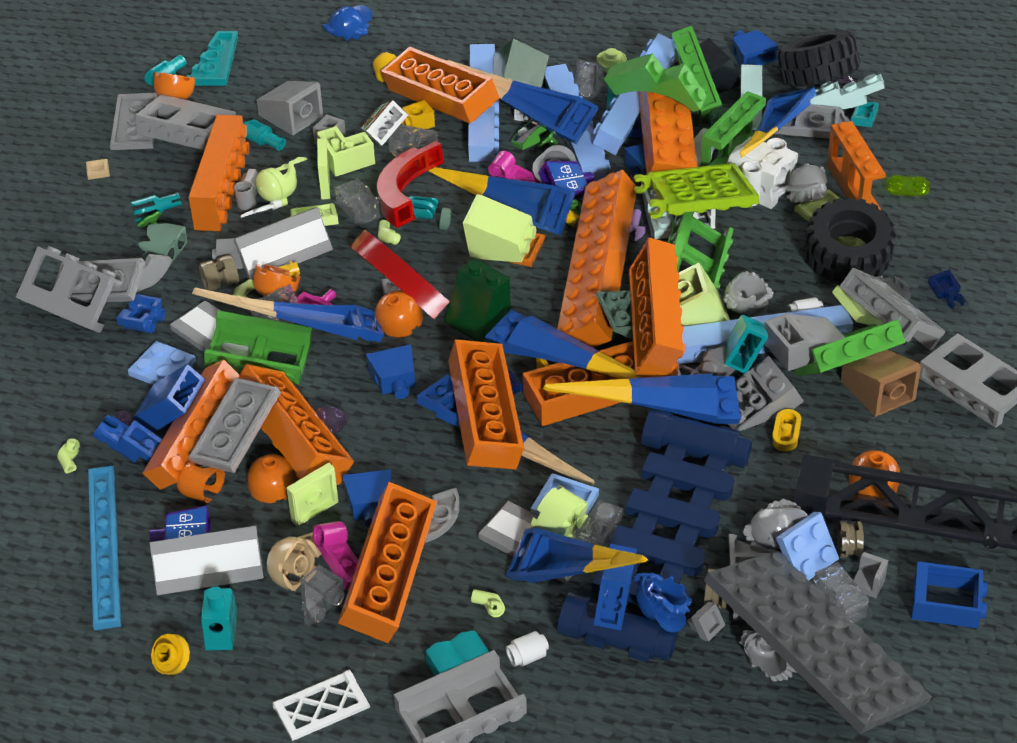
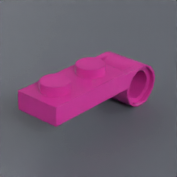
M500 151L488 167V171L493 177L541 183L532 172L516 165L515 157L507 151Z
M342 521L315 525L313 529L315 545L344 590H349L359 560L346 543L348 534L345 524Z

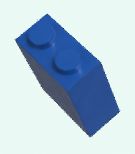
M188 364L184 365L153 384L133 418L152 433L187 412L205 379Z

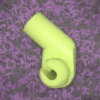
M387 220L379 222V240L387 244H398L401 238L400 234L390 229V223Z
M249 279L236 287L233 295L248 298L246 295L255 289L253 280Z
M73 438L67 440L57 455L66 474L75 471L77 468L73 460L79 452L80 443Z
M473 590L471 602L484 605L492 617H500L504 613L505 606L498 594Z

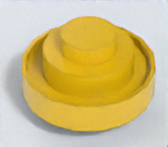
M164 634L160 636L152 647L151 659L153 666L161 674L175 675L185 669L189 661V645L180 635Z

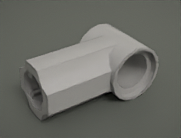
M248 169L243 174L241 181L234 185L236 204L239 209L249 210L256 205L258 191L255 179L259 174L256 169Z

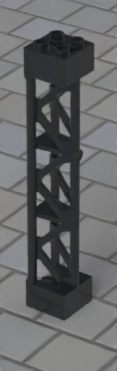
M803 454L794 502L808 516L813 512H821L824 521L825 517L854 522L861 521L865 524L980 543L989 549L1003 547L1017 550V534L1012 536V531L1017 532V517L1011 521L1003 520L1005 501L1017 503V492L845 464L835 459ZM832 472L861 476L860 480L838 492L830 491ZM888 481L914 485L911 504L904 503L888 485ZM870 485H875L888 500L880 497L854 494ZM919 486L946 491L944 495L924 506L916 505ZM973 496L999 500L995 519L991 518L973 499ZM959 499L974 515L942 507ZM841 502L850 503V504H847V505H845V506L840 507V503H841ZM864 507H873L881 515L858 512L857 510ZM892 511L899 512L898 517ZM926 517H931V518H932V519H930V520H928V521H925V518H926ZM949 521L958 522L961 526H963L966 530L950 528L940 525L945 524ZM976 525L984 526V532L981 531Z

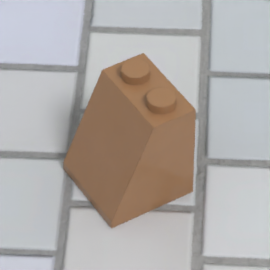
M886 349L844 364L841 381L876 417L916 400L921 365Z

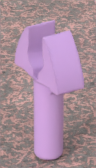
M634 209L630 228V233L632 231L635 233V241L645 234V227L639 226L641 210Z

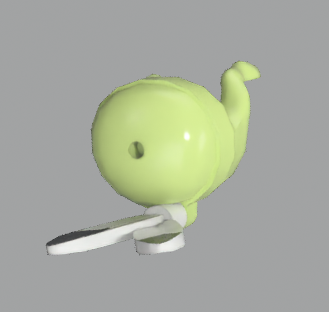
M297 157L288 164H283L276 169L271 167L261 170L255 179L256 189L264 200L270 201V204L240 215V217L258 214L269 209L275 210L287 205V197L294 192L297 186L294 164L308 160L307 157ZM288 169L284 175H282V173L280 172Z

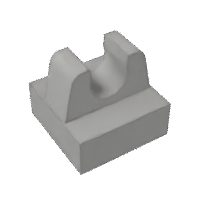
M707 602L701 609L696 611L697 613L692 618L687 620L690 628L697 632L704 641H710L725 626L716 603Z

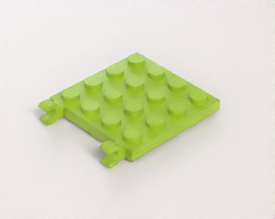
M735 163L648 172V175L637 174L634 176L636 182H643L641 186L634 187L636 193H644L649 187H652L660 199L649 200L651 207L658 206L656 211L649 212L650 217L653 219L660 218L664 212L672 215H682L684 212L694 211L696 213H703L709 209L728 210L729 207L739 206L741 208H748L754 204H759V194Z

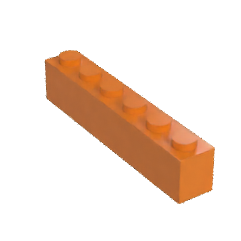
M224 359L204 369L201 376L205 381L184 415L173 421L143 471V474L160 490L178 482L179 471L182 470L185 463L190 461L188 458L234 379L239 377V374Z

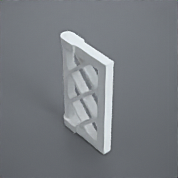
M350 670L272 702L273 709L276 710L292 741L370 708L367 699ZM344 681L348 685L346 691L332 687ZM320 691H325L320 702L306 698ZM329 692L343 695L339 707L324 703ZM347 697L355 698L358 702L343 708ZM299 702L294 713L286 711L285 706ZM303 703L317 706L313 718L299 714ZM322 708L337 711L322 719H317ZM296 719L311 722L298 729L294 726Z

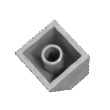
M286 81L257 99L258 115L292 136L323 117L320 83Z

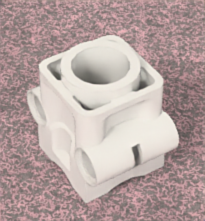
M750 136L742 144L734 148L727 164L735 163L759 194V204L772 209L778 203L779 197L789 192L784 187L789 184L791 173L794 171L797 163L798 153L787 149V144L783 139L772 138L767 143L762 142L741 158L740 151L752 138Z

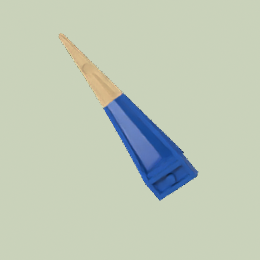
M447 60L492 78L501 100L556 136L562 137L574 144L578 143L599 110L598 105L579 96L525 84Z
M194 288L192 292L195 295L357 340L359 336L366 341L381 342L384 336L382 327L376 320L375 310L358 305H313L274 302L239 297L200 288Z
M445 375L417 395V404L437 413V418L460 428L452 379L450 376ZM521 431L524 444L522 456L579 482L594 486L595 482L593 479L565 463Z

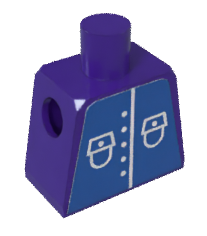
M546 161L538 172L542 184L554 185L575 192L573 200L582 198L586 186L594 181L593 173H583L579 163L576 161Z
M208 506L168 513L165 518V528L150 529V542L210 533L211 520Z

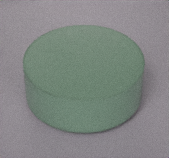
M442 208L439 230H449L452 213L450 208Z

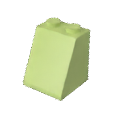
M476 195L463 221L469 255L473 258L522 263L525 254L529 252L532 239L536 237V226H533L532 216L482 195Z
M700 263L679 272L678 289L681 291L679 302L682 308V325L691 326L730 320L723 298Z

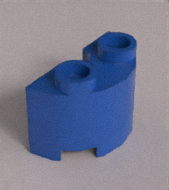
M136 294L134 301L129 302L128 310L123 309L116 317L118 325L123 326L124 329L153 334L157 322H162L165 317V309L162 308V298Z

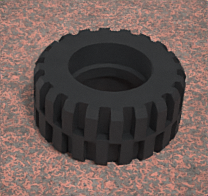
M832 30L797 38L780 46L776 53L782 81L791 87L812 86L834 81L854 73L861 64L856 37L849 30Z
M848 197L846 200H841V198L834 199L832 203L827 202L821 205V208L816 209L812 217H810L805 240V256L809 260L810 266L816 269L820 276H826L827 280L832 282L836 280L842 284L852 268L874 277L881 276L888 269L892 260L896 229L888 214L883 209L879 210L878 206L874 203L869 204L864 199L853 200V198ZM853 236L863 240L866 244L850 247L836 242L833 238Z

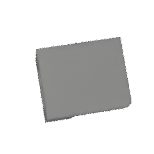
M863 552L860 558L859 570L851 584V590L877 598L886 578L888 560Z

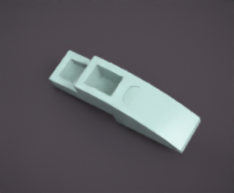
M871 74L866 76L863 81L847 83L844 85V88H840L838 81L834 83L827 82L821 85V88L815 90L816 96L810 101L814 105L837 106L842 109L857 107L867 103L866 95L884 89V80L881 74Z
M649 187L642 195L651 236H654V239L669 238L674 223L673 215L664 212L660 218L653 219L650 217L649 212L656 211L658 206L651 207L649 200L660 199L653 188Z

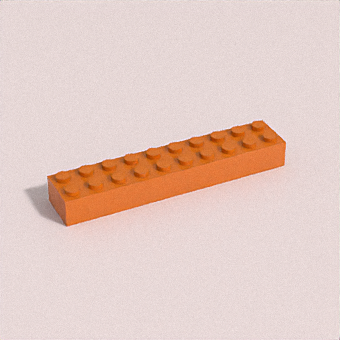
M623 169L616 173H610L598 181H592L585 188L557 327L558 330L592 348L611 341L613 329L596 293L620 291L636 199V192L634 190L636 185Z

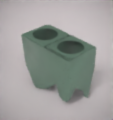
M169 223L148 225L147 236L150 241H142L138 244L146 253L135 258H142L145 261L148 254L167 256L169 250L174 248L172 263L187 244L185 226ZM178 240L185 242L181 249H178Z

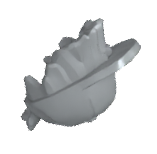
M809 163L796 168L791 173L789 184L784 187L786 191L790 192L787 199H790L791 203L800 202L801 204L811 200L814 202L815 200L823 199V195H826L827 191L825 170L822 166L809 165Z
M746 271L738 274L728 283L723 301L726 303L727 308L733 312L750 315L760 308L767 307V299L773 297V292L768 287V283L764 282L763 278H759L758 274Z
M781 499L779 502L775 500L766 509L761 508L755 514L751 523L743 528V534L747 536V541L757 542L767 549L780 550L776 537L808 515L805 511L801 510L800 506H796V502Z
M755 630L743 631L739 643L744 646L745 653L749 657L752 667H760L765 676L770 677L772 681L788 680L792 677V672H797Z

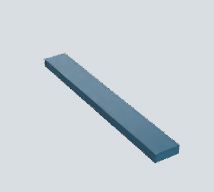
M114 466L88 469L94 630L121 627Z

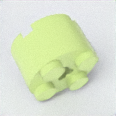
M558 485V489L552 488L540 502L536 510L541 513L538 519L533 517L531 528H541L574 539L573 535L578 528L583 529L589 520V516L586 515L588 504L585 500Z

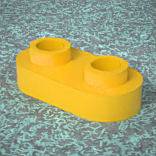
M784 409L777 413L772 444L779 451H792L797 446L801 427V415L797 411Z

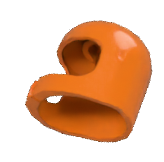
M188 461L178 473L177 489L186 497L209 503L212 499L204 496V490L218 494L224 483L225 471L212 467L202 468V465ZM216 472L215 484L206 485L205 483L209 477Z

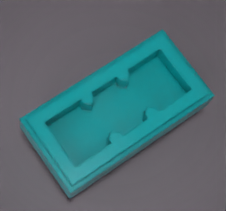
M867 101L866 104L855 107L851 117L855 126L872 127L878 113L879 103Z

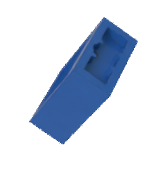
M610 544L609 546L611 549L637 553L635 548ZM634 564L603 570L594 620L595 626L621 631Z
M917 561L914 578L912 619L978 628L980 618L985 619L987 612V603L982 602V597L986 598L988 582L983 581V570ZM927 585L973 591L972 607L926 601Z

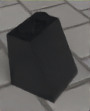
M710 38L699 44L717 93L740 86L741 79L731 58ZM678 61L675 62V63H674L672 66H670V67H674V66L679 65V64H678Z

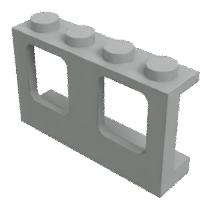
M161 94L135 115L136 131L139 135L205 150L216 115H236V112ZM158 109V116L168 118V120L152 117L149 115H151L154 111ZM189 123L197 126L206 127V129L189 126L187 124Z
M48 246L47 250L37 247L15 298L100 333L104 325L97 321L113 284L122 286L123 282L115 278L116 273L104 268L102 272L97 271L98 266L84 261L82 265L78 263L79 258L67 253L65 257L60 256L61 251ZM46 256L59 260L64 264L52 291L44 290L34 284V280ZM82 271L100 277V283L88 307L75 303L70 299Z
M852 268L839 286L883 324L898 319L907 342L914 337L927 349L932 350L946 332L879 278Z
M958 333L920 361L921 371L919 378L995 428L1002 424L1004 414L1017 404V370ZM953 352L971 363L972 366L967 370H961L946 361L944 357ZM991 376L1012 389V391L1003 396L984 385L983 382Z
M495 650L394 694L395 710L415 743H469L473 737L484 732L486 734L492 733L498 726L509 721L516 722L527 713L525 695L518 696L501 671L500 659ZM489 688H497L506 702L476 714L468 699ZM440 710H447L456 724L426 738L418 725V721Z

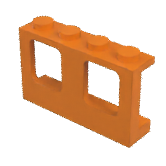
M852 121L831 125L827 157L829 170L846 198H853V200L864 199L866 203L876 204L878 209L881 210L871 194L873 180L886 178L885 172ZM840 142L843 147V157L837 158Z

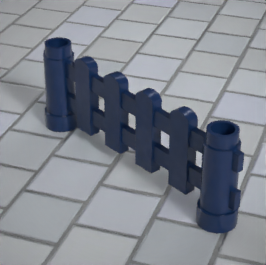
M651 408L644 425L641 444L648 448L659 451L665 449L666 451L664 456L649 452L642 468L641 478L653 482L649 491L633 489L626 505L625 515L636 517L637 519L632 529L617 525L609 546L610 544L637 549L636 554L643 555L648 559L644 563L662 567L660 576L664 579L673 576L674 583L680 584L683 574L689 576L699 575L704 567L705 552L701 548L694 546L698 536L711 538L718 532L720 515L717 511L710 509L713 499L725 501L733 494L734 477L724 471L726 466L731 467L732 465L745 469L750 457L753 439L740 436L739 430L724 426L719 428L700 423L699 419L684 415L678 417L673 415L672 412ZM685 456L705 460L706 464L703 467L685 462ZM672 487L692 492L693 495L690 503L669 498ZM660 524L678 529L674 541L653 535L656 525ZM640 563L634 564L632 577L636 576ZM603 570L597 571L592 582L593 592L599 593ZM632 579L628 602L638 605L636 599L638 584ZM685 588L684 593L690 596L688 589ZM573 592L568 593L559 616L558 634L577 640L583 638L585 639L584 644L605 649L606 645L628 652V657L647 663L649 659L654 660L655 658L670 661L676 646L678 632H668L659 625L657 620H651L645 615L641 616L625 611L621 631L595 626L597 602L592 601L590 597Z

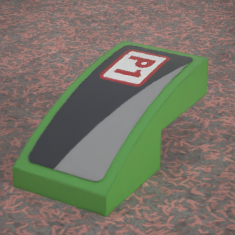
M531 120L515 134L510 142L513 146L524 150L539 143V134L547 131V129Z

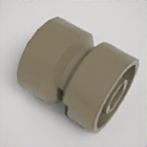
M231 255L219 257L215 263L209 260L198 265L201 280L206 290L220 289L221 284L230 286L239 283L238 271Z

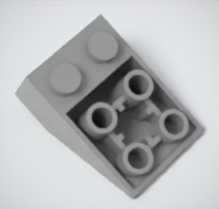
M786 313L764 321L768 334L765 345L787 371L814 363L811 349L845 338L828 318Z
M769 356L735 381L741 420L739 424L728 425L732 429L742 431L776 418L779 411L784 409L793 410L804 402L795 387Z

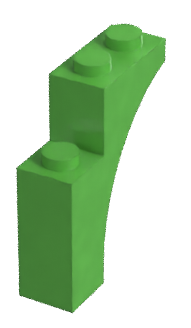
M653 53L611 65L604 78L615 95L634 91L658 93L682 103L693 112L701 110L707 97L704 89L697 82L685 63L663 69Z

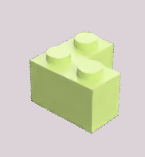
M337 126L317 132V139H326L329 168L335 177L375 164L374 144L365 132L346 138Z

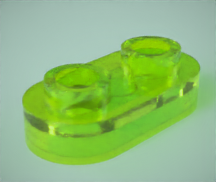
M900 175L889 177L885 185L888 193L904 196H925L930 192L931 187L930 181L922 176L910 177Z

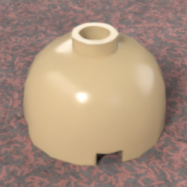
M287 537L277 541L271 548L267 559V572L272 581L278 586L291 591H296L302 584L303 590L317 573L318 566H314L315 557L318 558L315 544L308 539ZM290 573L299 577L303 575L304 577L299 582H293L287 579V574Z

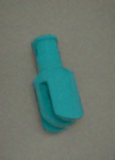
M177 55L169 62L165 60L146 72L145 82L153 86L154 72L176 75L178 70L186 66L185 58L182 55Z
M255 119L243 123L247 125V139L260 146L267 144L277 151L285 147L286 139L272 133L271 127Z
M178 192L161 198L152 195L132 201L130 205L137 206L151 201L149 205L132 210L133 215L152 210L155 213L158 211L163 213L164 210L182 206L181 200H176L180 199ZM154 213L135 218V222L139 223Z
M411 195L409 199L412 200L415 218L433 220V215L439 203L438 199Z

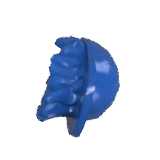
M364 5L355 7L343 6L331 15L329 23L322 24L324 31L333 36L344 37L346 41L350 38L356 40L361 35L368 34L367 28L370 25L367 23L371 20L373 14L371 9Z
M646 572L637 573L636 576L632 577L638 584L636 599L642 613L651 620H657L659 625L668 632L681 631L686 625L685 613L690 611L688 606L692 602V599L684 593L685 586L682 583H674L673 576L664 579L657 574Z

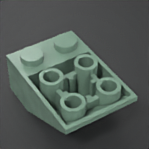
M597 292L596 296L613 331L633 340L631 292Z

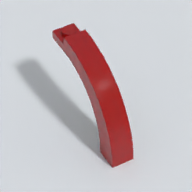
M435 141L420 149L412 147L394 158L381 172L377 181L380 207L385 219L394 227L399 228L415 220L412 200L403 195L402 192L413 179L444 163L441 143Z
M364 230L350 245V248L359 257L372 265L398 289L412 297L416 304L431 318L435 319L450 302L405 261L368 231Z

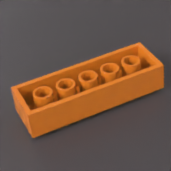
M412 47L407 48L381 70L390 91L416 102L425 100L431 108L470 124L500 98L492 78Z
M638 91L646 175H648V172L697 167L691 110L670 97L653 92Z
M216 115L189 194L194 230L221 231L222 225L227 223V210H231L232 196H235L234 185L236 182H240V169L245 167V155L249 154L250 148L249 142H246L247 125L243 124L242 116Z
M649 237L629 269L635 375L643 378L662 377L671 374L675 363L679 358H682L685 352V344L682 339L684 326L681 325L682 308L679 302L681 291L678 289V256L675 252V245Z
M455 339L448 362L467 466L517 469L524 450V444L503 345Z
M633 341L600 350L601 353L635 370ZM677 362L675 363L673 372L671 374H668L667 376H678ZM556 363L523 373V394L541 426L622 403L543 389L546 384L619 379L616 377L564 363Z
M246 364L238 378L275 386L281 392L262 424L261 430L273 441L272 444L279 449L295 470L296 476L302 479L330 463L335 468L336 485H339L343 480V475L347 474L354 460L284 372Z
M388 482L379 498L338 624L385 643L390 642L399 627L437 501Z

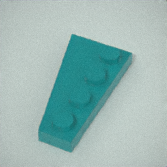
M216 32L208 44V50L200 56V62L193 66L192 74L187 75V77L195 78V86H227L238 41V32Z

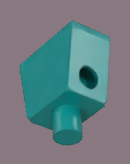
M745 315L740 316L726 340L724 365L744 374L749 371L768 339L763 323Z
M211 587L204 592L201 622L205 650H233L238 608L233 590L230 588ZM217 623L223 626L221 631H216L215 625Z

